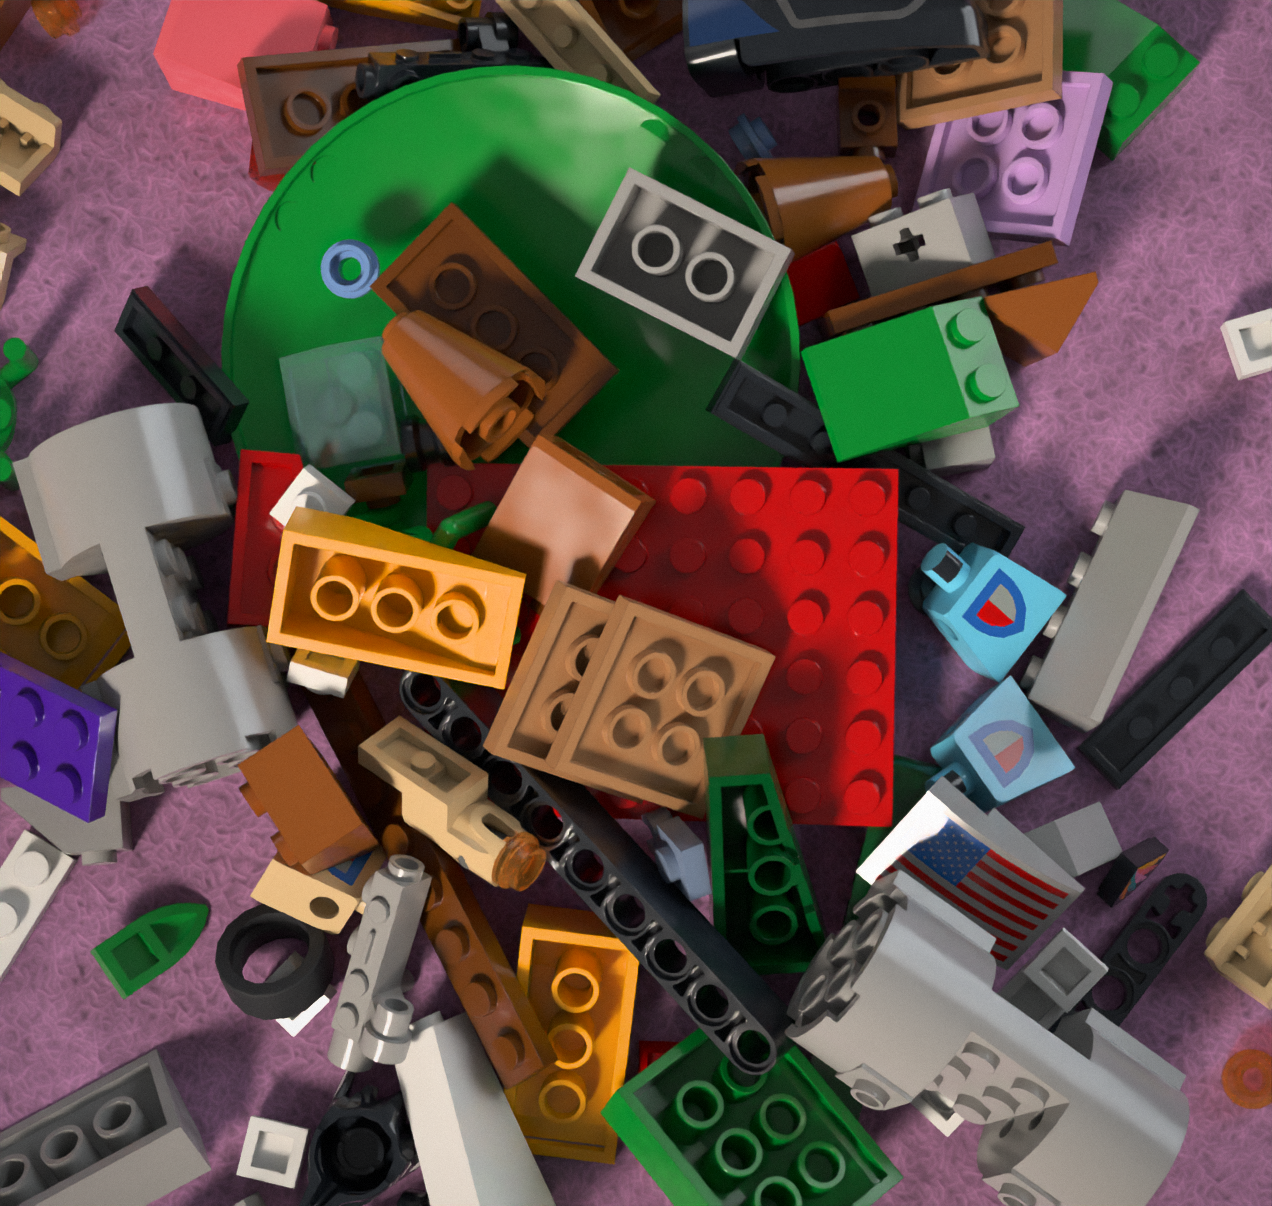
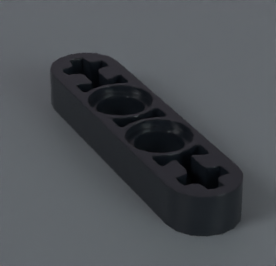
M1175 873L1163 877L1154 885L1099 958L1109 968L1104 976H1112L1122 984L1124 989L1122 1003L1116 1009L1104 1010L1094 1002L1091 988L1080 1000L1086 1009L1093 1008L1118 1027L1121 1025L1202 917L1207 907V894L1204 886L1197 878L1189 874ZM1185 885L1191 890L1187 900L1193 907L1190 912L1185 910L1175 912L1166 923L1177 928V932L1171 938L1170 934L1161 924L1146 919L1145 915L1151 908L1156 916H1161L1171 901L1164 894L1166 889L1169 887L1177 890ZM1139 929H1146L1152 932L1159 942V952L1156 958L1146 964L1135 961L1129 955L1127 949L1130 935ZM1079 1002L1068 1013L1064 1012L1048 1031L1054 1033L1062 1017L1076 1013L1074 1009Z

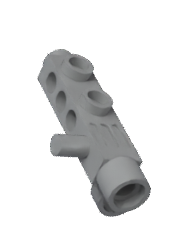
M397 854L391 856L388 866L375 871L367 880L362 891V900L366 903L360 925L351 934L347 943V952L351 955L331 1024L334 1032L327 1052V1057L331 1063L347 1071H368L373 1067L374 1061L389 1065L400 1064L405 1061L412 1040V1032L409 1029V1025L414 1012V1006L404 998L403 993L413 988L414 978L411 972L405 968L432 876L424 872L425 866L421 861L408 855Z

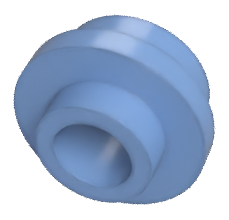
M745 113L738 116L737 120L739 123L730 128L728 132L745 160L750 158H773L769 150L778 144L762 118L759 116L750 121Z
M353 239L342 240L333 244L324 254L321 262V275L325 285L332 293L343 298L355 299L368 294L372 290L369 286L380 276V263L376 253L367 244ZM355 258L361 265V273L356 279L349 281L344 277L342 268L347 260Z

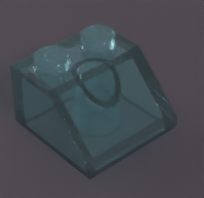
M382 336L326 345L279 358L295 454H300L303 468L310 464L315 469L322 470L404 455L400 426L401 417L407 415L403 387L382 355L381 350L384 343Z

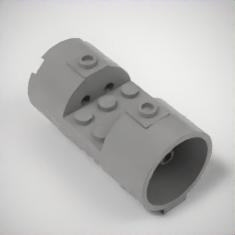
M163 403L104 415L73 426L48 438L35 447L27 458L12 463L46 574L64 581L76 576L109 573L135 658L111 668L99 676L96 681L80 686L83 693L117 709L109 778L115 800L132 802L144 797L164 793L163 784L172 783L174 788L183 786L192 788L241 772L237 766L239 763L298 725L287 691V687L290 686L289 682L286 681L285 671L289 670L291 661L288 647L266 642L268 629L262 625L219 631L211 610L202 611L196 590L204 588L203 577L193 555L186 557L184 551L219 536L235 523L233 505L237 504V485L229 469L222 471L221 467L216 464L200 411L196 406L186 403Z
M901 869L874 881L867 895L853 907V913L859 916L858 920L849 922L837 936L831 933L804 972L786 1012L796 1022L786 1029L785 1034L836 1070L835 1077L852 1088L850 1091L851 1095L858 1102L871 1109L888 1110L911 1103L913 1098L924 1089L929 1091L937 1090L954 1102L953 1110L960 1117L974 1124H985L977 1149V1166L983 1174L981 1180L999 1192L997 1195L998 1199L1006 1206H1145L1170 1171L1186 1135L1190 1108L1188 1098L1180 1090L1186 1075L1093 1008L1062 1017L1056 1031L1051 1033L992 991L996 974V961L994 956L990 954V951L996 941L995 937Z

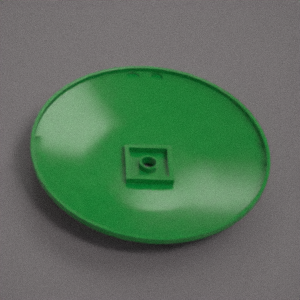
M517 65L477 67L449 72L403 86L368 103L339 122L313 144L282 178L263 206L245 241L232 277L224 314L221 347L222 371L249 400V404L237 429L231 434L239 462L241 449L300 454L303 468L310 464L346 492L344 481L352 468L405 458L400 429L401 417L416 414L422 419L424 416L381 352L384 343L382 333L387 324L397 314L373 290L355 299L343 298L332 293L322 279L321 262L324 254L333 244L347 239L358 240L370 246L376 253L380 263L381 275L440 213L453 202L620 370L556 436H559L601 465L780 467L784 455L705 410L734 357L575 277L629 167L775 241L774 236L747 188L725 161L693 130L662 108L628 90L585 75L552 68ZM352 258L344 263L342 268L344 277L351 281L360 275L361 265L357 259ZM786 271L741 361L798 394L801 372L800 331L794 294ZM517 438L512 445L489 463L522 464L529 448ZM481 456L471 460L472 463H487ZM427 469L423 472L413 473L414 481L407 494L401 495L400 503L405 509V518L402 522L392 525L388 529L398 532L418 525L426 527ZM366 502L356 503L352 505L345 516L353 517L370 509L367 508Z

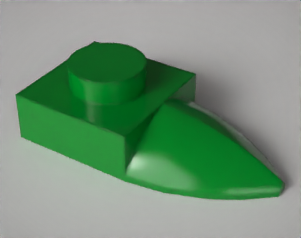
M176 903L159 907L142 915L93 948L90 952L124 1000L170 969L190 951L202 932L209 909L206 904Z

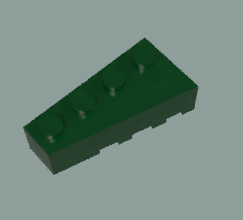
M764 734L703 738L707 866L712 894H709V921L758 975L805 972L815 954L827 939L828 934Z

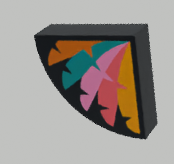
M1153 837L1151 839L1147 838L1121 852L1098 887L1097 895L1111 908L1114 907L1149 877L1167 855L1169 849L1156 837Z

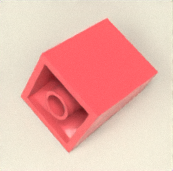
M171 0L153 55L172 90L246 111L237 64L243 57L333 50L336 48L339 30L338 27L333 26L328 5L317 0Z

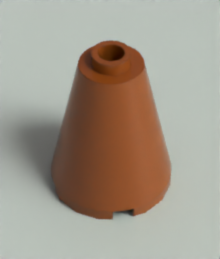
M878 156L750 158L737 162L734 169V174L738 178L744 176V186L766 219L775 241L792 249L795 253L791 263L868 223V218L890 210L892 198L898 196L896 174L890 164L884 165Z
M416 310L409 314L402 312L396 315L387 324L382 333V339L384 340L381 350L382 355L452 460L467 471L475 469L471 460L481 456L489 463L512 445L535 416L527 408L534 394L543 401L546 393L545 381L535 371L422 310Z

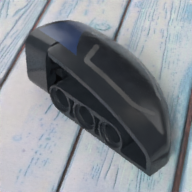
M683 0L684 52L687 67L693 80L712 98L763 89L765 71L768 90L776 93H797L838 85V78L891 76L991 57L988 24L984 14L974 0Z

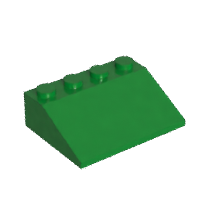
M699 1027L616 1090L600 1112L674 1206H871L904 1178L796 1045L771 1070L761 1075H751L737 1068ZM757 1031L761 1040L769 1044L767 1038Z

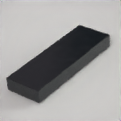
M148 286L132 289L115 327V333L176 403L191 404L199 409L208 440L214 447L230 443L232 440L231 434L237 429L249 404V400Z

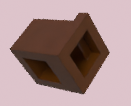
M895 76L838 78L835 93L838 156H878L883 164L886 162V158H895L898 147ZM858 115H876L878 123L873 126H865L859 122Z

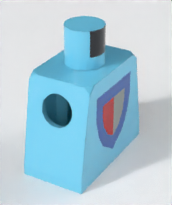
M945 543L938 544L926 554L921 563V570L937 583L923 601V610L970 669L998 683L1003 680L1067 596L1058 588L1002 554L975 543L967 545L959 556Z
M1009 676L981 694L931 746V755L937 764L942 767V770L926 781L925 789L927 792L943 776L980 810L986 813L993 808H997L1072 771L1075 766L1013 677Z

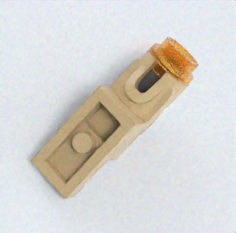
M400 715L358 746V763L402 792V816L404 822L437 843L460 863L462 867L469 869L493 886H499L503 889L512 887L516 891H523L537 879L544 867L546 852L539 847L538 839L521 828L520 822L515 817L487 799V772Z

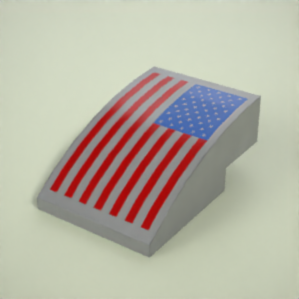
M943 776L935 782L856 871L872 885L874 881L901 869L995 937L996 941L990 954L994 956L996 966L1008 970L1085 889L995 808L986 815Z

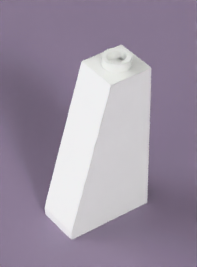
M437 1011L410 1024L409 1029L412 1032V1040L407 1057L402 1063L395 1064L430 1206H556L467 1012L444 1021L440 1011Z

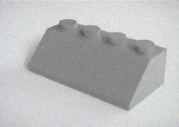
M1124 490L1116 499L1115 504L1107 500L1104 501L1090 530L1100 535L1091 555L1080 552L1066 582L1075 586L1066 607L1060 604L1047 621L1042 632L1043 635L1051 638L1042 659L1035 655L1031 656L1018 683L1019 687L1027 690L1025 696L1036 712L1082 734H1085L1102 722L1200 509L1190 504L1130 490Z
M157 1049L0 1133V1206H146L212 1170L201 1134Z

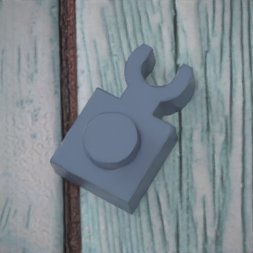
M665 807L642 814V821L648 826L653 838L646 840L647 847L655 856L656 865L663 880L667 884L674 883L690 902L712 894L703 842L679 816L673 818Z

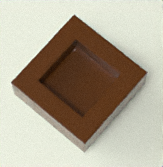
M404 458L352 468L344 481L346 493L356 500L354 504L366 502L367 508L377 509L399 503L401 495L407 494L414 481V477Z

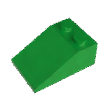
M1063 0L1062 71L1104 73L1113 82L1096 147L1111 161H1114L1189 83L1200 62L1158 24L1118 0Z
M982 296L932 306L807 347L801 351L838 463L986 428L1020 406Z

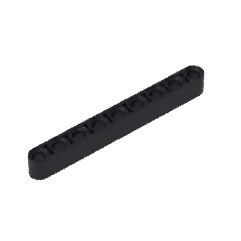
M409 670L404 672L400 679L399 692L407 709L436 740L488 773L487 796L492 802L520 822L521 828L530 834L532 838L531 844L725 1056L742 1072L751 1075H761L771 1070L796 1044L795 1041L785 1034L786 1029L792 1023L795 1024L796 1021L786 1014L788 1006L694 904L685 897L674 883L667 884L663 880L656 863L584 785L493 755L483 747L503 702V698L493 687ZM434 678H436V680L440 684L441 690H439L436 686ZM473 720L479 726L481 734L475 728ZM513 764L517 766V768L521 772L522 778L514 770ZM553 808L559 812V814L562 817V821L557 818ZM593 852L599 855L603 862V866L596 860ZM634 896L641 901L645 911L638 906ZM675 941L683 947L686 955L677 948ZM716 986L724 991L728 1000L719 994ZM757 1031L767 1038L769 1044L761 1040Z

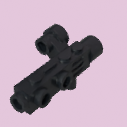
M487 12L484 17H462L459 20L457 38H459L462 52H417L411 49H398L396 52H369L368 63H359L357 66L355 83L359 98H367L369 102H372L403 86L449 72L493 66L517 65L552 69L554 67L544 56H535L531 51L517 48L518 26L505 12Z

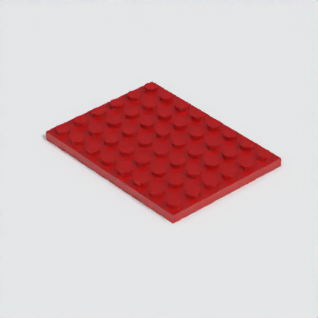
M441 463L430 464L427 468L426 527L434 535L442 520L484 501H490L498 508L521 464L472 463L475 469L470 471L461 468L459 465L445 467ZM603 465L656 500V503L604 581L597 595L615 602L619 595L625 596L763 648L776 656L741 735L764 734L792 824L892 827L899 469ZM487 527L460 538L453 550L471 556ZM525 592L522 595L517 626L521 631V640L513 645L505 689L494 688L503 699L540 618V615L529 607L533 598ZM434 678L436 686L439 690H441L440 684L438 683L436 678ZM473 720L475 728L481 734L479 726ZM424 727V732L432 736ZM513 764L514 770L522 778L521 772L519 771L517 766ZM584 785L614 819L642 820V814L664 807L647 800H643L642 804ZM553 808L555 815L561 817L559 812ZM667 808L673 818L679 816L682 821L706 822V812L703 819Z

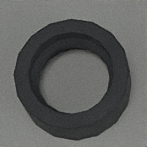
M266 904L258 905L240 914L228 924L217 942L215 964L231 1001L245 1014L262 1020L286 1019L306 1011L324 995L333 979L335 958L324 931ZM294 938L306 942L308 953L302 964L289 976L272 983H254L244 979L243 967L250 955L262 945L276 939Z

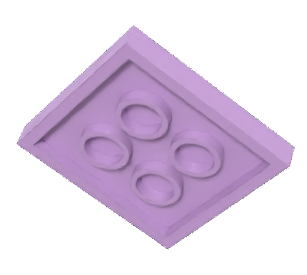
M1062 71L1061 99L936 124L912 212L920 209L917 202L918 198L939 190L950 188L953 197L974 193L990 239L1039 244L1052 240L1053 245L1069 247L1113 82L1104 73Z

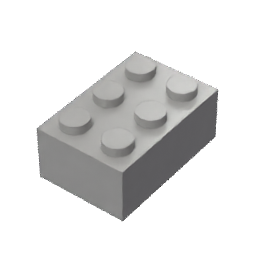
M629 167L575 277L741 360L795 253L792 249Z

